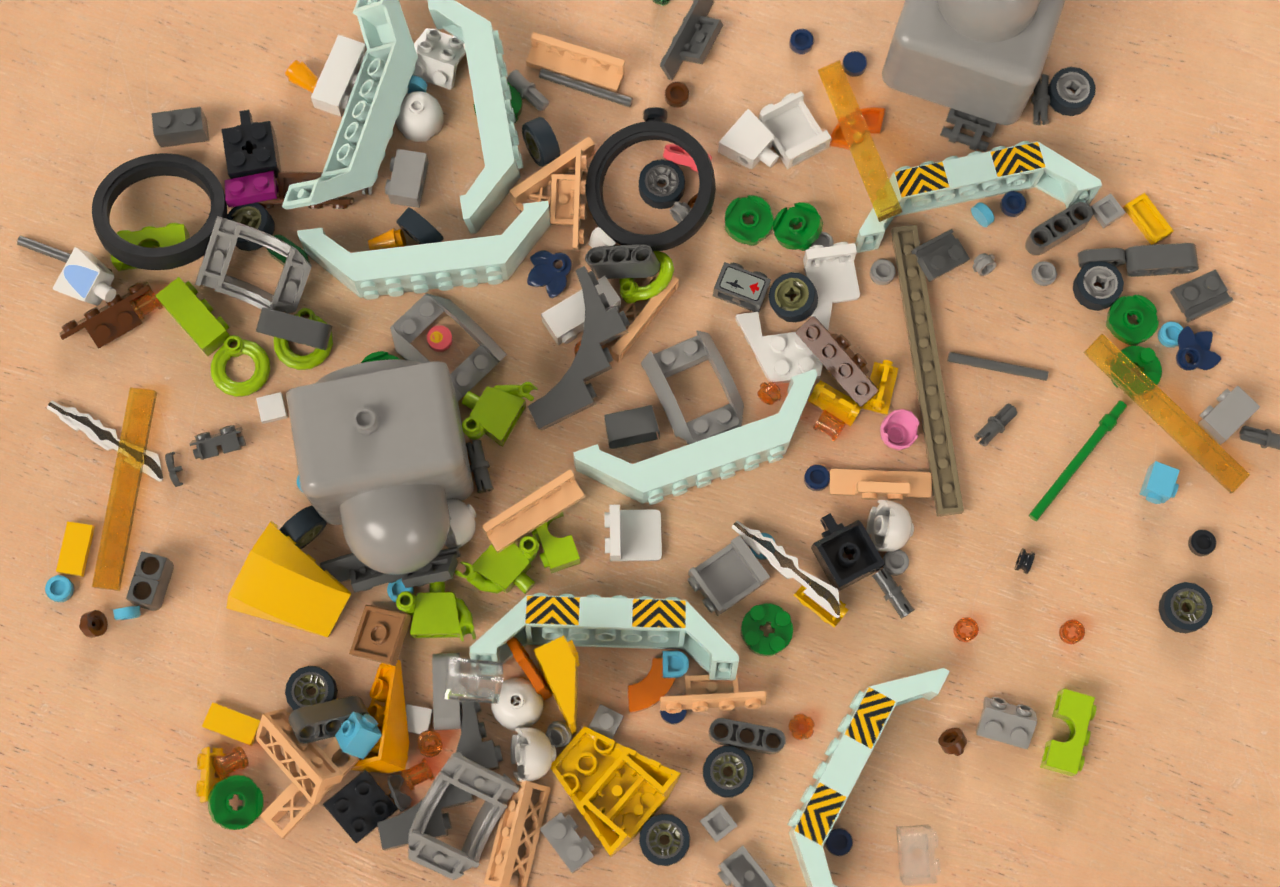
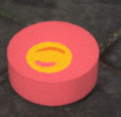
M439 325L429 330L427 342L432 350L443 352L452 345V334L447 327Z

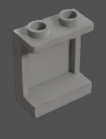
M739 535L718 553L696 568H691L688 572L690 577L687 580L695 592L700 590L705 597L702 601L710 613L714 611L719 616L768 582L770 576Z

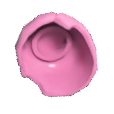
M905 409L894 410L881 423V439L889 448L895 450L907 449L918 438L919 420L911 411Z

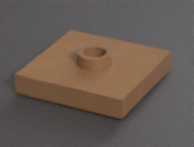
M365 605L349 654L396 666L412 616L402 612Z

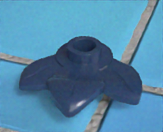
M536 252L530 257L535 267L528 275L527 284L532 287L546 286L549 297L555 298L567 286L566 276L572 269V261L564 253ZM557 261H562V262H563L562 267L559 268V269H556V267H555L556 262H557Z
M1189 326L1181 330L1177 339L1179 350L1176 354V362L1181 369L1185 371H1191L1196 368L1209 370L1220 362L1221 357L1215 352L1209 351L1213 335L1211 331H1201L1194 334ZM1185 355L1189 356V363L1186 361Z

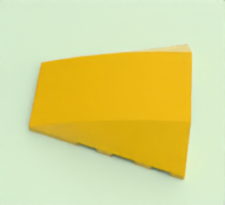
M270 521L244 562L228 594L226 608L328 638L352 593L327 570L321 569L315 563L316 560L309 554L306 555L295 545L296 542L289 536L286 537L277 529L278 526L273 521Z
M585 726L559 754L555 761L552 762L550 767L610 857L633 841L642 830L644 824L667 801L681 776V773L618 744L614 740Z

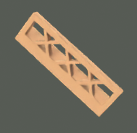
M533 32L531 36L532 47L526 60L527 66L538 70H549L618 93L625 74V60Z
M587 137L509 190L510 199L520 212L524 210L522 203L527 199H535L538 202L548 201L549 207L551 206V197L543 196V189L552 184V174L564 175L567 172L575 173L576 148H581L583 155H587V159L591 156L592 158L596 153L595 143L590 137ZM588 169L582 170V174H584L582 180H586Z
M659 272L652 277H647L641 286L651 284L658 277ZM673 276L668 286L657 296L650 298L642 311H636L635 303H627L620 311H624L627 318L634 317V321L627 329L629 333L619 337V340L612 349L608 348L616 362L619 363L678 289V278Z
M569 469L483 524V531L497 553L585 498V495L576 483L574 474Z
M285 709L263 713L256 732V741L312 805L320 804L325 787L341 783L344 774L315 742L301 743L297 740L289 724L290 714ZM267 730L269 731V735H270V740H271V742H270L269 739L265 736ZM280 745L284 749L285 758L282 755ZM295 762L298 764L300 775L296 770ZM310 779L316 785L314 791L311 788Z
M336 737L323 750L333 763L344 753ZM347 754L351 759L343 767H338V769L345 775L360 758ZM310 779L311 788L314 791V782ZM293 782L260 815L282 839L316 806L312 805L309 801L305 807H295V803L304 794ZM336 784L325 787V790H324V792H323L322 798H323ZM290 811V823L282 830L276 823Z
M510 778L520 789L517 793H513L507 802V808L501 815L484 884L494 887L527 886L550 787ZM533 789L540 791L538 802L535 805L531 802ZM531 816L533 821L532 828L526 832L524 827L525 820ZM524 843L526 852L522 858H519L518 848ZM518 870L520 874L518 885H509L512 873Z

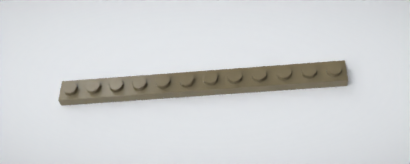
M917 225L892 227V240L929 470L932 476L937 517L962 514L964 509L926 278L917 262L918 258L911 252L920 246Z

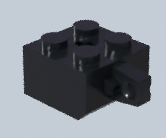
M250 110L239 111L241 125L221 129L227 171L230 179L273 171L275 178H278V172L282 171L277 139L271 121L253 123Z
M831 513L820 519L825 532L821 534L823 538L813 543L811 549L829 582L838 589V592L881 570L885 563L865 527L859 520L844 526L843 523L837 525ZM844 551L846 554H852V558L850 560L848 558H843L842 555L844 554Z

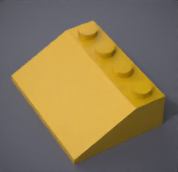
M563 635L534 649L541 671L573 735L577 733V667L580 664L579 654L573 641L567 642Z

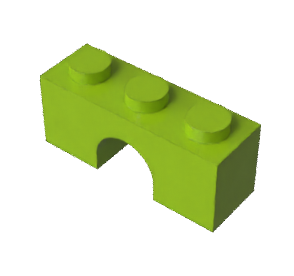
M170 223L166 227L159 228L148 226L139 231L121 230L117 232L121 238L129 243L148 248L168 247L190 238L185 225L179 223ZM111 255L112 264L118 271L137 269L117 260Z
M563 512L532 531L533 537L538 543H541L544 551L540 553L544 568L549 567L551 574L580 564V557L572 535L557 538L548 531L549 524L553 520L563 517Z
M1068 689L1058 691L1052 717L1065 721L1069 727L1070 735L1066 742L1056 740L1046 742L1041 768L1068 776L1077 775L1078 771L1081 772L1085 757L1082 756L1083 747L1088 745L1091 734L1088 730L1089 721L1094 719L1096 713V705H1093L1095 697Z

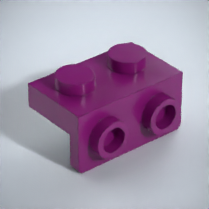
M273 171L224 180L225 201L228 208L277 199L279 186Z

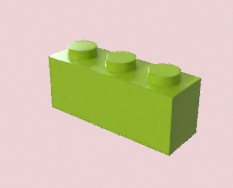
M178 277L155 296L208 357L222 346L227 337L230 336L226 331L230 327L220 316L216 319L211 314L214 309L205 299L200 301L196 297L198 291L190 281L184 283Z

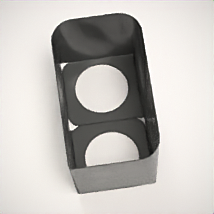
M652 405L605 415V426L610 449L658 440L656 432L660 439V431Z
M141 551L126 599L135 606H140V608L152 611L159 610L163 604L172 576L173 562L166 557ZM147 557L157 558L160 564L158 571L152 575L145 574L142 571ZM139 582H147L151 586V594L147 599L139 600L134 596Z

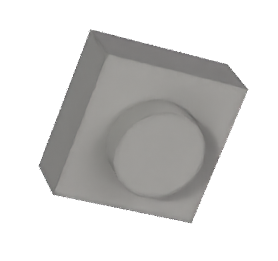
M1111 193L1091 206L1093 216L1103 229L1126 213Z
M600 704L588 728L613 740L624 716Z
M722 805L700 820L715 842H718L737 827V824Z

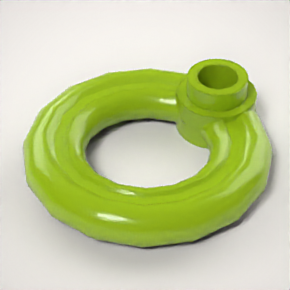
M653 251L660 263V272L656 280L651 284L640 287L634 282V278H621L619 280L620 295L626 303L650 299L657 296L668 286L673 277L674 265L672 259L666 253Z
M303 308L297 314H294L299 317L308 314L310 315V320L327 324L309 308ZM331 332L326 350L316 348L312 353L301 356L291 351L288 340L277 337L273 338L274 351L279 360L286 366L297 370L312 369L322 364L330 355L333 346Z
M236 335L227 337L224 345L214 354L211 362V377L216 387L225 394L235 397L249 396L259 391L267 382L270 374V359L266 351L256 342L242 339ZM232 342H238L235 348H230ZM242 354L249 355L255 363L254 374L244 382L232 381L226 374L227 362L231 357H239Z

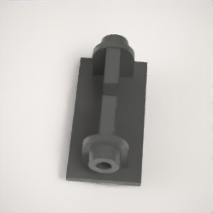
M234 425L220 428V433L210 435V432H204L195 435V440H192L190 446L196 445L197 447L193 449L195 459L200 458L204 460L218 456V445L222 446L224 454L241 450L242 446H246L244 437L238 436V433L242 431V427L235 429Z

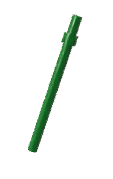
M1118 401L1110 413L1102 417L1099 421V427L1031 511L1029 517L1032 520L1037 521L1105 434L1113 430L1117 424L1116 420L1127 408L1124 402Z

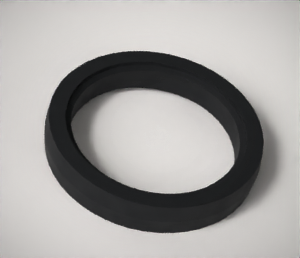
M640 122L614 133L595 153L586 176L587 203L598 227L620 245L644 244L650 246L652 251H665L689 240L707 220L715 199L716 181L714 169L707 152L688 132L664 122ZM663 140L678 145L693 158L699 174L697 199L689 214L673 228L650 235L632 233L618 226L609 216L603 199L604 179L611 163L628 147L642 141Z
M150 154L121 164L103 179L95 192L92 202L94 228L104 248L117 260L129 266L145 270L174 269L198 260L205 255L217 216L227 219L225 193L215 174L202 163L177 154ZM155 176H176L190 180L200 186L210 198V213L203 227L192 237L181 243L161 248L134 245L121 238L110 225V211L115 200L126 188L138 181Z

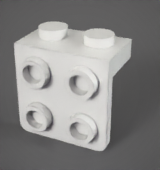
M425 29L414 43L418 59L413 76H418L426 82L451 90L455 84L457 65L466 54L465 44L456 37L442 33L437 29Z
M838 242L830 247L815 245L805 251L803 259L805 274L817 290V304L827 302L840 303L854 301L859 298L860 291L854 265L857 253L855 243Z
M620 504L610 505V512H604L605 528H610V538H605V553H610V562L660 560L662 557L661 512L656 509L620 510Z

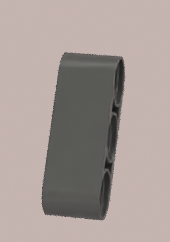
M1085 202L1075 203L1035 227L1025 242L1026 250L1032 255L1039 256L1083 230L1092 218L1093 210L1091 206ZM1074 214H1080L1084 220L1077 219ZM1054 226H1060L1064 232L1057 231ZM1034 238H1040L1044 244L1036 243Z
M1193 243L1144 245L1125 249L1127 275L1131 277L1188 274L1199 269L1196 245Z
M644 244L598 246L590 249L585 256L587 264L598 279L603 276L607 279L647 278L656 275L660 270V263L651 247Z
M262 307L256 332L326 350L333 326Z
M350 696L298 708L290 714L288 720L297 740L301 743H310L335 737L343 722L349 718L353 711L362 715L370 714L360 697Z
M725 718L714 720L708 730L710 740L713 743L735 746L739 749L765 754L779 753L786 743L785 735L779 729ZM724 725L728 730V735L725 738L716 737L713 730L715 726ZM742 730H750L754 735L753 742L744 743L740 739V732ZM768 735H776L780 740L779 747L770 748L766 743V737Z

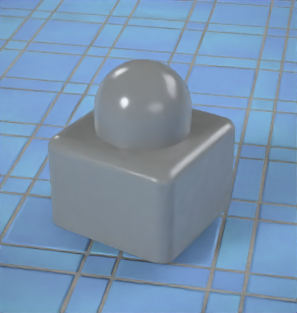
M905 0L882 70L883 81L894 90L1001 125H1011L1020 118L1041 76L1065 0Z
M411 360L371 361L336 370L325 375L315 384L289 390L286 393L300 485L302 492L319 515L329 524L342 525L344 537L352 553L364 565L377 572L391 575L407 574L429 564L442 550L449 533L450 517L447 499L463 501L472 494L474 489L458 399L447 364L444 362L420 363ZM362 407L374 409L380 419L377 430L368 435L356 432L351 422L354 412Z

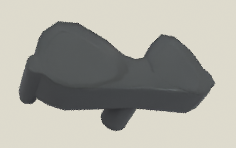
M170 452L165 455L170 479L175 487L182 486L183 483L179 482L176 472L183 471L182 466L175 467L173 458L175 452Z
M391 774L387 777V784L391 791L389 797L394 799L396 807L402 812L406 810L412 800L411 797L400 792L404 782L403 777Z

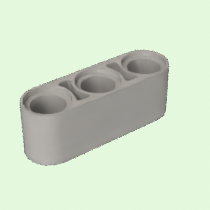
M460 653L433 654L434 730L461 729Z

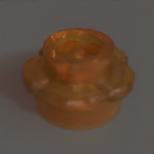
M763 382L760 384L761 388L757 394L761 401L768 405H773L781 399L778 385L773 382L768 384Z
M797 714L794 716V719L790 720L788 727L795 739H808L814 732V721L812 718L805 716V714ZM802 724L804 729H800L799 725Z

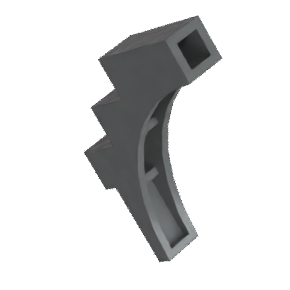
M585 266L575 270L582 287L585 304L584 332L580 348L571 367L560 382L545 396L528 406L538 429L541 431L596 405L593 398L597 397V394L592 384H586V381L612 369L610 362L614 361L607 347L602 348V346L629 333L626 326L630 325L624 311L619 313L616 307L608 311L606 310L610 305L604 293L599 295L595 287L599 282L593 270L588 272Z
M471 690L461 692L463 715L461 736L456 752L461 751L463 757L489 770L499 769L498 762L503 761L500 745L495 746L493 740L483 742L482 739L486 738L487 734L484 722H479L477 712H481L479 697H473ZM450 783L437 803L424 833L434 838L448 836L447 829L452 828L449 813H444L443 809L474 802L473 794ZM423 799L400 815L377 823L382 850L386 851L408 845L409 832Z

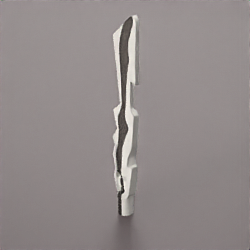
M54 401L49 402L47 409L57 414L64 423L76 432L78 430L83 431L90 440L105 450L110 451L114 449L128 457L125 460L126 463L159 482L163 480L159 454L119 440L116 429L103 427L101 421L94 420L90 414L79 413L75 407H64Z
M738 520L733 524L732 529L743 537L745 543L755 553L764 555L769 563L786 579L794 578L807 588L803 593L834 617H840L837 588L799 569L798 558L786 555L783 546H777L772 538L763 537L759 530L749 529Z

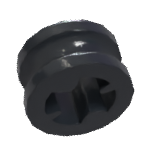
M1022 548L1014 569L1016 571L1022 569L1025 574H1028L1034 561L1035 552L1027 553L1026 549Z

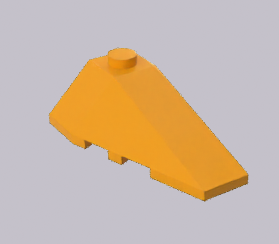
M397 660L396 666L384 663L379 665L369 693L372 700L367 710L370 716L377 721V726L382 736L364 760L360 759L350 770L392 773L406 769L409 735L401 661Z

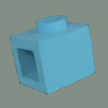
M1155 461L1148 467L1139 495L1145 496L1147 501L1154 504L1165 503L1170 498H1174L1179 487L1176 480L1180 470Z
M354 711L335 734L342 752L363 760L382 736L377 726V721L368 714L362 715Z

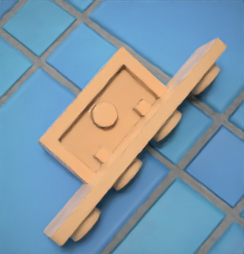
M576 148L575 175L552 174L550 224L573 225L574 250L580 249V244H584L585 232L584 229H580L581 219H585V204H581V195H586V180H582V170H587V155H583L581 148Z
M831 469L829 472V494L862 496V499L875 500L877 496L887 497V500L900 501L903 500V497L930 498L932 493V476L930 472Z
M737 674L736 680H709V675L685 676L686 695L660 697V710L667 713H679L687 709H693L695 712H704L708 708H719L720 710L727 711L745 706L747 709H757L761 705L766 704L767 694L766 691L739 692Z

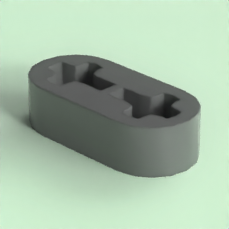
M1122 248L1083 250L1078 253L1079 267L1082 268L1089 262L1096 261L1108 262L1115 267L1121 266L1126 263L1125 250Z

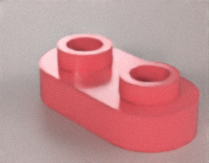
M676 144L665 145L663 157L666 160L672 161L676 165L688 166L693 171L698 172L693 158L684 149Z

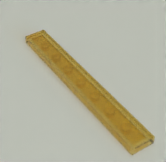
M840 60L818 69L879 222L902 213L899 201Z
M1103 334L1099 335L1083 352L1229 493H1234L1250 476L1235 459Z
M131 387L129 390L94 572L93 588L120 591L157 396L155 390Z

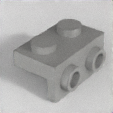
M985 697L983 701L984 708L976 729V735L1028 750L1037 724L1036 712L1023 704L1016 706L998 697H992V699Z
M741 846L718 865L721 871L717 874L727 887L730 884L733 887H775L744 846Z

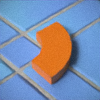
M864 108L843 118L831 134L830 146L852 150L855 142L862 136L870 133L880 134L885 108Z
M512 637L506 643L516 662L532 683L535 691L545 701L552 696L549 686L519 640Z
M653 658L652 666L647 676L639 683L628 686L629 713L643 711L652 707L660 701V697H664L671 689L675 678H663V658Z

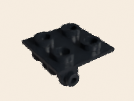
M366 770L323 804L355 843H358L378 826V822L386 820L398 810L375 782L372 775Z

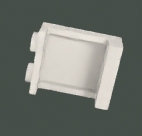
M802 91L786 95L781 102L775 105L769 104L765 106L759 115V120L774 135L773 147L787 169L828 149L832 139L827 130L822 132L803 101L804 94Z

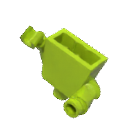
M525 382L522 385L512 384L496 385L493 388L486 387L481 397L468 391L462 400V404L471 408L472 412L462 423L463 432L472 440H477L486 434L503 447L526 408V401L523 398L525 397L529 401H533L534 397L529 393L532 390H538V388L531 382Z
M525 536L521 539L519 546L513 543L499 553L491 544L473 565L463 561L460 562L465 565L466 570L463 574L455 570V574L466 578L469 583L480 591L497 594L502 591L508 593L514 586H517L526 594L535 584L526 575V572L531 568L530 562L537 555L539 543L534 537Z
M445 582L429 583V593H418L415 596L409 591H403L398 595L396 599L398 609L413 616L410 635L413 638H460L463 642V637L466 634H472V638L476 639L472 613L462 599L456 598L455 593L445 592Z

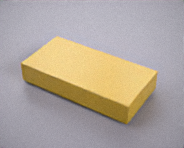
M1145 192L1123 207L1151 245L1157 244L1174 232Z
M67 521L56 568L57 573L84 577L95 529L93 525Z
M212 702L202 727L252 746L260 720Z

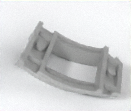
M217 216L195 285L213 288L217 292L240 299L260 309L264 307L280 312L292 313L297 310L311 265L295 247L253 227ZM238 237L267 247L286 257L274 296L250 283L226 275Z
M426 293L390 327L395 351L405 360L420 363L430 362L410 343L443 312L448 314L480 345L450 374L459 401L507 354L475 321L451 300Z
M697 331V336L656 354H653L650 350L641 362V366L648 375L649 381L668 417L675 437H680L686 440L687 444H692L742 426L743 401L709 333ZM709 360L729 404L686 423L666 378Z
M461 751L452 753L429 788L409 832V860L452 880L463 876V872L472 867L477 868L480 864L481 853L492 830L507 808V802L513 793H517L520 789L519 786L505 773L501 776L463 757ZM450 783L485 800L469 831L462 851L424 833L437 803Z

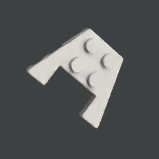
M832 302L817 304V308L810 316V318L815 316L827 330L829 329ZM758 312L736 314V322L741 327L745 335L744 337L755 353L756 359L770 385L790 383L791 377L816 369L818 374L816 379H820L823 364L796 332L762 336Z

